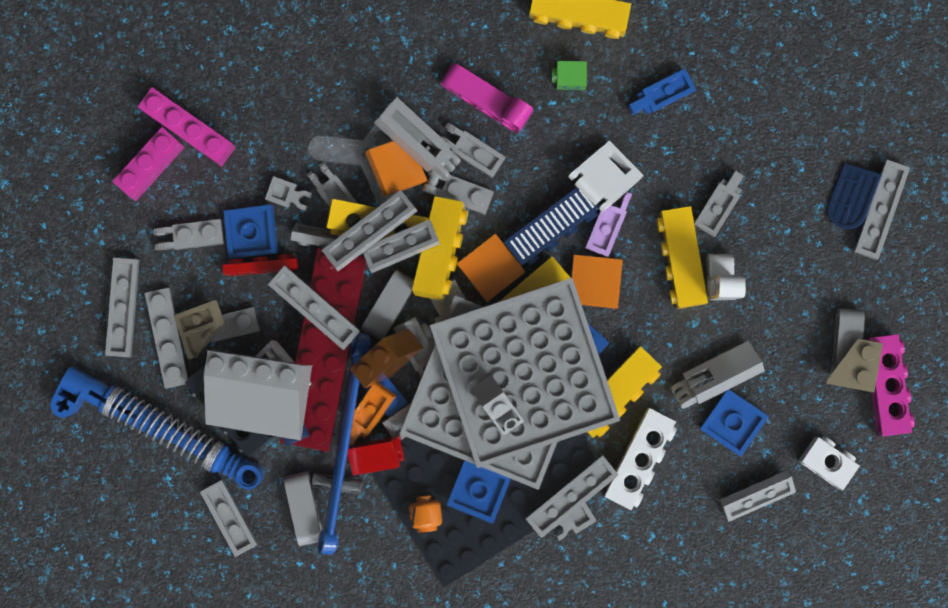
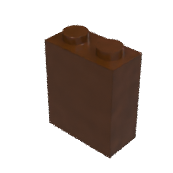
M406 329L383 338L356 362L350 370L363 387L367 388L391 378L424 347L410 329Z

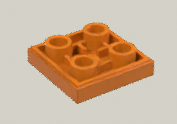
M394 141L365 152L384 197L427 181L422 167Z
M496 234L457 263L486 302H489L526 273Z
M581 255L573 256L571 278H573L581 305L618 309L623 260Z

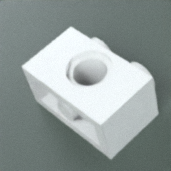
M823 436L822 439L814 437L798 462L837 489L844 490L860 467L854 462L856 458L845 450L842 453L834 448L836 444L827 437ZM831 454L835 458V465L832 468H827L825 458Z

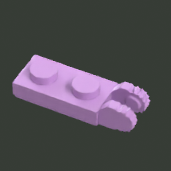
M627 192L624 195L620 209L611 205L604 212L600 211L585 247L586 249L605 257L609 256L627 213L625 210L632 196L631 193Z

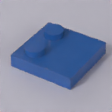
M273 205L224 211L228 259L278 254Z
M728 389L701 425L700 430L741 457L765 424L769 415Z
M465 460L447 506L493 524L511 478L483 467L477 468L476 464Z

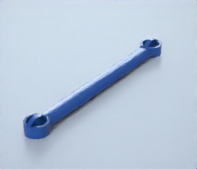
M359 333L351 342L350 353L353 356L351 367L370 351L371 339L368 334ZM351 370L325 525L318 538V553L333 555L339 544L335 526L359 388V380Z

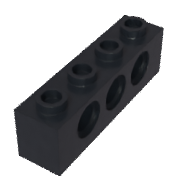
M204 364L185 383L188 386L189 393L203 403L205 410ZM220 427L225 435L231 436L236 442L235 445L239 452L248 457L256 454L275 437L249 432L246 435L242 430Z

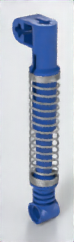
M73 366L65 373L51 400L50 406L53 414L61 418L77 413L85 400L98 407V411L103 415L110 416V419L116 417L118 418L117 422L121 420L125 422L124 426L131 425V430L134 428L139 429L138 434L144 432L146 433L145 437H148V435L152 436V441L162 437L159 445L163 443L164 439L168 440L166 449L169 448L171 443L175 444L173 452H176L178 447L183 448L180 456L187 450L190 452L187 460L190 459L192 454L196 455L194 464L197 463L199 457L202 458L201 467L204 466V469L212 473H221L223 471L222 475L226 476L229 474L228 478L232 479L234 477V481L244 489H253L264 479V469L259 463L250 462L246 459L242 461L243 457L241 456L236 458L237 454L231 455L232 452L228 446L218 441L213 446V437L207 441V434H203L200 437V430L193 433V427L190 426L186 429L185 422L179 426V419L172 422V415L166 417L165 411L159 413L158 408L152 409V405H145L144 400L138 402L137 396L131 398V393L124 394V389L115 385L108 386ZM65 390L78 397L77 399L72 398L67 401V405L70 406L67 409L64 408L65 403L62 401L68 399L70 395L65 393ZM246 470H252L255 473V481L246 479Z

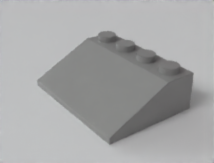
M208 350L204 371L206 424L301 440L312 365Z

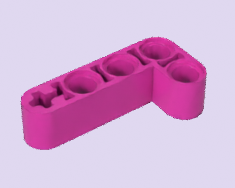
M456 63L451 64L440 81V85L515 133L519 134L533 113V108L517 97L512 99Z

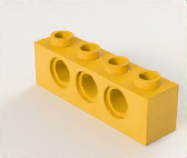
M331 199L325 228L331 229L330 234L341 236L350 229L346 223V218L349 214H356L359 217V221H361L374 211L376 207ZM412 215L402 223L408 229L429 220V218ZM394 229L380 240L394 235Z

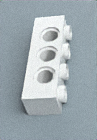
M647 408L616 469L618 476L609 483L603 495L604 497L632 510L633 506H639L644 495L640 492L644 484H650L655 472L651 471L654 464L661 462L666 452L663 449L666 441H671L676 433L677 428L674 427L676 421ZM650 431H655L659 435V441L655 445L648 444L646 436ZM639 453H644L648 457V462L644 467H638L635 463V458ZM628 475H634L637 479V484L632 489H627L624 486V479Z

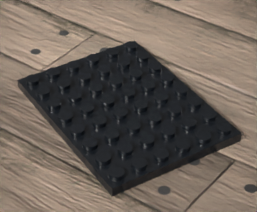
M581 434L558 441L539 490L511 479L493 524L447 506L465 461L461 458L405 437L400 441L404 454V461H399L400 467L371 473L445 588L535 531L526 520V517L597 459ZM431 495V500H437L441 504L442 524L437 526L436 531L419 533L417 529L412 528L410 525L409 505L417 502L416 497Z

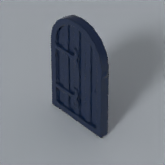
M844 164L828 208L829 218L835 226L850 230L857 228L864 222L869 213L882 174Z

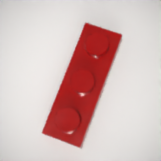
M292 255L277 256L278 260L268 261V257L253 258V262L244 263L243 259L229 260V264L223 265V275L238 276L279 272L284 266L290 271L299 270V260L296 258L292 259Z

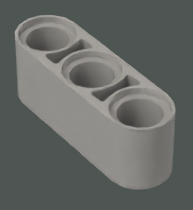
M397 269L366 318L361 331L378 341L385 338L413 292L414 279Z
M838 308L835 320L831 374L857 339L863 340L865 320L863 310Z
M305 471L284 476L285 490L298 545L304 546L318 542L322 526L309 472Z

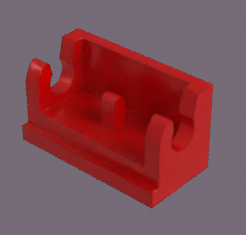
M394 436L366 441L349 447L348 458L353 476L400 467L399 461H404L400 442L401 437Z

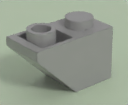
M492 375L471 388L481 406L503 435H506L524 422Z

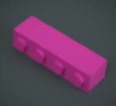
M152 87L138 106L142 112L221 167L236 148L230 141Z

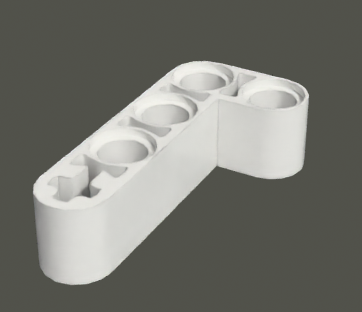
M733 254L707 255L708 300H736L745 297V276L734 275Z

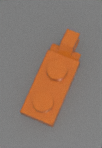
M380 383L371 386L354 412L349 442L351 446L357 442L360 436L365 439L373 431L396 397L395 394Z

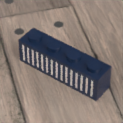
M577 187L504 241V245L521 267L525 264L530 267L540 259L538 254L542 251L550 252L559 245L558 239L564 235L569 238L579 230L577 225L585 220L586 223H589L598 216L596 211L599 210L600 205H594Z

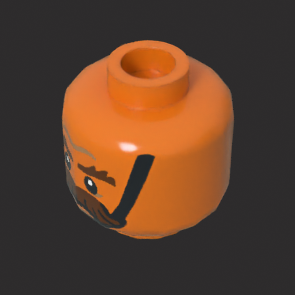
M431 495L416 497L417 502L409 505L411 527L417 529L419 533L436 531L437 526L442 524L440 502L431 500Z

